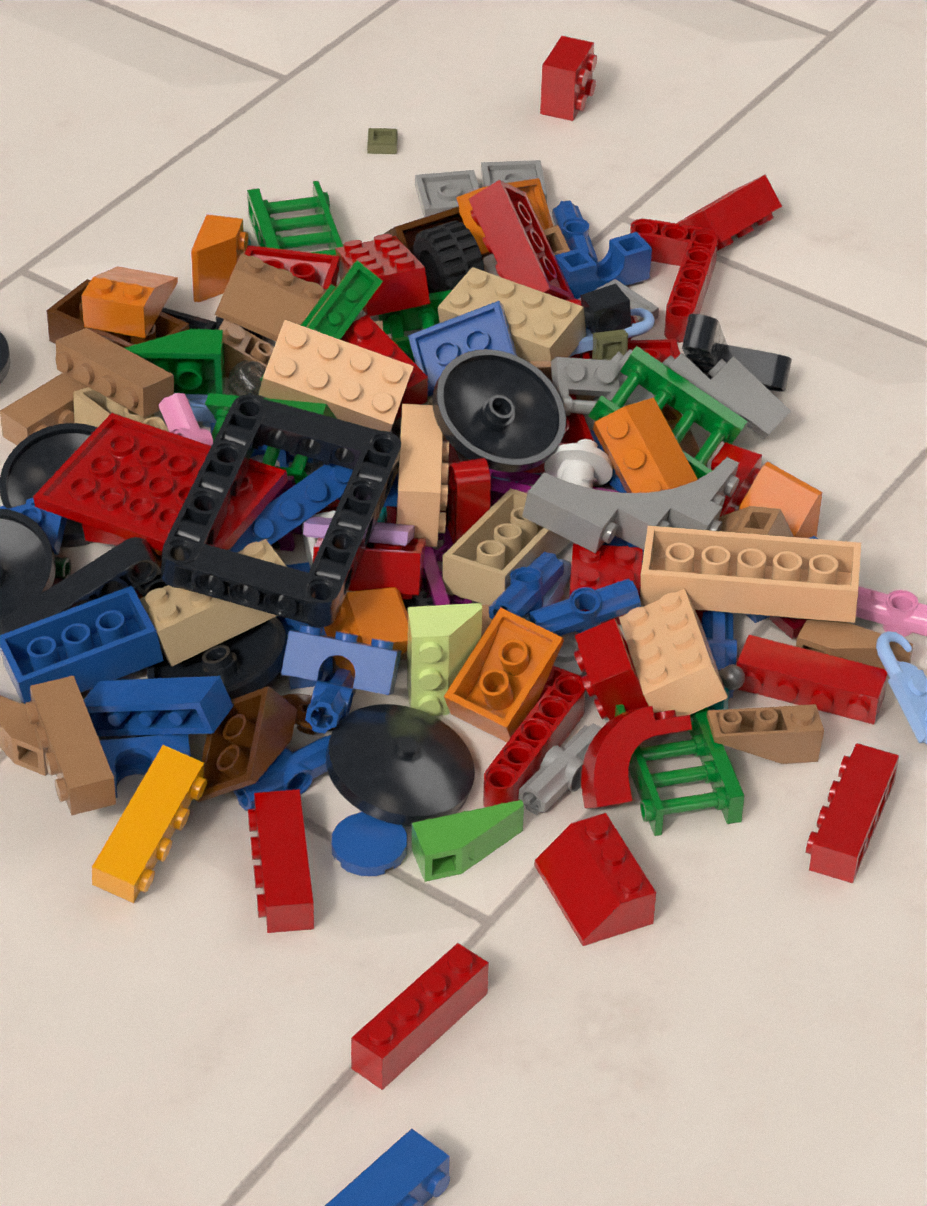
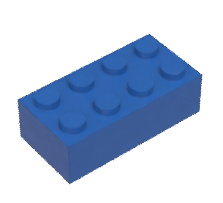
M132 586L0 635V653L4 666L21 702L24 704L31 701V685L74 676L81 693L94 688L98 681L115 680L164 661L157 631Z

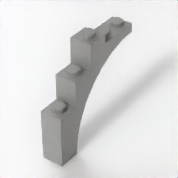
M631 349L625 355L618 352L610 360L617 361L620 387L627 378L620 370L632 353ZM683 353L676 359L670 355L663 362L671 370L748 421L746 425L763 439L791 412L734 356L727 363L721 359L708 372L713 377L711 380ZM638 384L624 405L637 403L655 397V395ZM596 396L593 400L598 401L600 396ZM583 414L589 430H593L595 421L588 417L589 414Z
M727 457L713 471L694 482L674 489L650 493H619L595 490L569 483L544 472L528 491L522 517L594 553L599 550L604 542L609 544L614 536L644 550L648 526L720 531L723 523L719 521L725 496L731 497L739 483V478L735 477L739 463Z

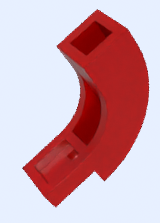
M647 706L623 712L607 722L591 741L584 757L581 772L584 808H597L631 802L632 795L628 768L635 749L650 737L692 730L690 715L677 717L675 709L654 713L653 706Z

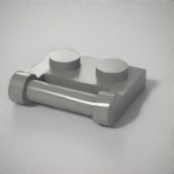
M555 357L551 361L553 385L563 402L565 416H570L571 413L590 414L597 402L572 400L569 394L602 395L611 401L620 388L617 361Z

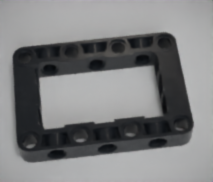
M246 394L237 397L233 401L165 540L162 549V580L174 588L185 589L299 621L312 627L321 628L331 625L337 618L398 473L401 450L400 439L391 432L372 429L263 399L256 395ZM263 445L288 451L289 455L296 456L299 454L323 461L322 464L330 465L331 463L353 469L309 573L211 546L214 544L227 516V506L232 496L236 497L249 470L250 457L254 449L258 450L259 446L263 447Z

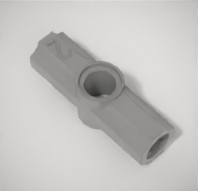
M594 723L590 726H584L562 748L556 745L546 753L540 770L519 789V799L523 801L528 811L536 815L539 812L545 813L567 790L575 792L580 789L584 757L591 741L601 729L600 726Z

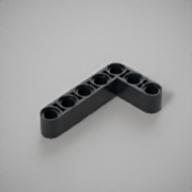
M689 314L682 349L685 356L710 380L713 377L708 372L721 359L727 363L734 356L768 390L786 391L792 362L790 357L727 345L717 319L701 314Z
M129 538L4 617L0 621V635L132 586L135 591L138 590L143 597L151 590L166 587L168 585L161 577L162 559L143 538Z

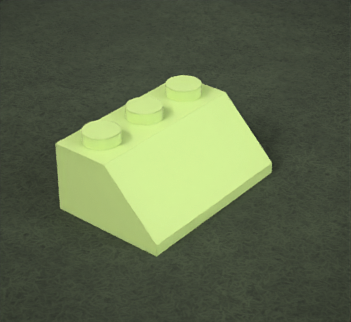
M482 603L408 607L407 690L411 708L421 710L432 716L448 715L450 713L444 695L481 639Z

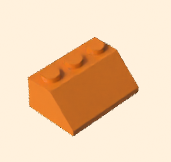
M654 397L624 406L594 422L593 431L605 453L609 456L613 468L627 493H650L674 489L698 480Z

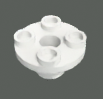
M588 439L558 446L550 458L545 461L544 466L547 474L588 488L604 485L611 479L613 473V465L609 456L597 448L596 442Z

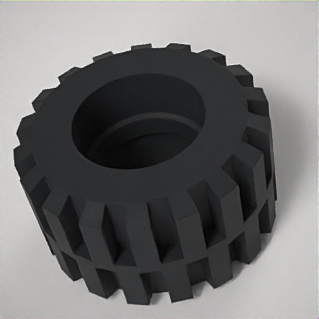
M452 221L420 231L416 235L414 256L425 267L429 294L453 290L472 267L484 271V263L479 246L470 230L462 222Z

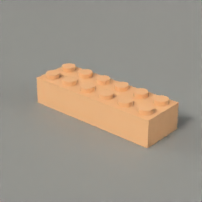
M648 526L641 570V605L651 604L660 600L668 593H676L685 589L695 610L855 623L861 543Z

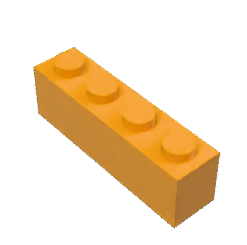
M162 745L92 866V885L132 903L135 902L140 891L144 893L148 891L155 876L153 869L157 861L163 862L167 858L173 843L170 840L176 829L179 831L183 829L190 814L188 809L193 799L198 801L205 790L207 779L203 778L204 762Z

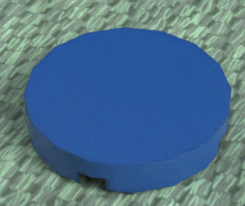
M364 812L349 815L340 821L332 832V855L347 872L359 876H379L385 874L386 869L393 866L395 869L403 862L407 855V833L402 825L376 819Z

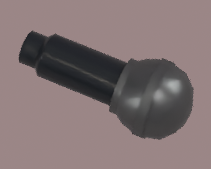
M731 664L718 670L725 688L736 690L743 685L745 674L739 666Z

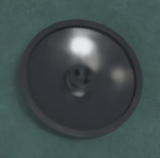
M492 349L466 352L453 359L445 367L434 387L432 398L433 412L445 438L458 452L469 460L485 458L489 469L502 472H522L538 467L550 458L563 438L566 416L559 393L552 382L538 368L516 355Z
M80 423L57 424L34 432L21 441L9 454L1 471L0 496L3 506L9 509L26 504V500L33 498L98 427ZM67 518L61 548L78 547L93 543L85 540L82 523Z
M0 508L1 621L4 617L52 587L55 578L56 561L53 548L45 532L35 521L22 513Z
M274 617L174 666L170 665L162 652L164 661L148 667L147 679L220 676L229 698L232 700L262 689L279 674L283 666L288 636L282 623Z
M378 704L359 708L349 713L339 721L337 727L332 731L326 749L327 771L339 793L349 803L367 815L396 825L412 826L414 822L457 813L465 804L474 782L475 767L473 758L461 737L438 718L407 706Z

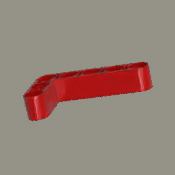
M636 219L631 223L630 233L637 232L652 248L651 261L680 266L666 306L664 335L667 339H676L677 342L681 343L684 340L689 314H700L716 265L718 234L707 228L652 219Z
M449 443L446 511L439 512H446L445 527H448L454 545L490 509L491 478L485 458L461 462L455 448Z
M553 665L537 704L484 773V807L520 800L519 789L540 770L546 753L553 746L558 745L561 747L585 713L586 689L581 676Z

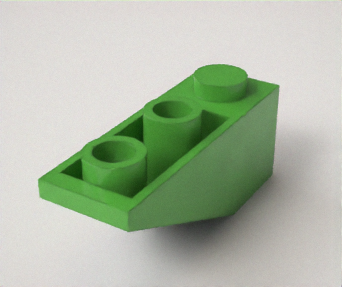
M523 801L501 803L412 823V851L424 882L462 874L523 831Z

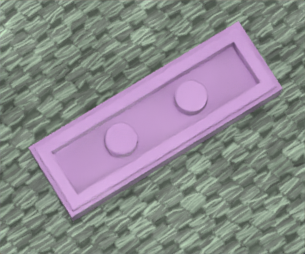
M309 518L304 522L303 535L305 537L324 538L332 518ZM377 522L369 542L406 546L414 538L415 525Z

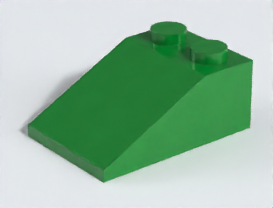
M189 329L125 347L126 350L173 374L174 394L184 393L186 398L187 394H224L225 360L223 330Z

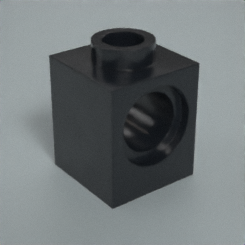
M616 283L580 295L581 306L584 307L585 327L592 334L632 327L630 300Z

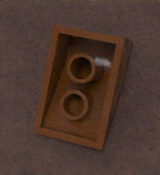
M268 686L232 699V709L214 733H207L201 762H204L203 778L207 779V784L202 796L197 801L198 803L256 783L292 740L297 709L271 687Z

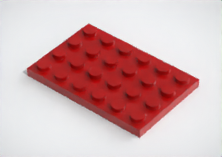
M111 413L33 496L35 507L125 539L133 537L143 538L151 548L162 551L165 540L211 446ZM250 459L249 470L236 497L232 496L227 506V516L214 544L211 546L229 550L288 482L286 470Z

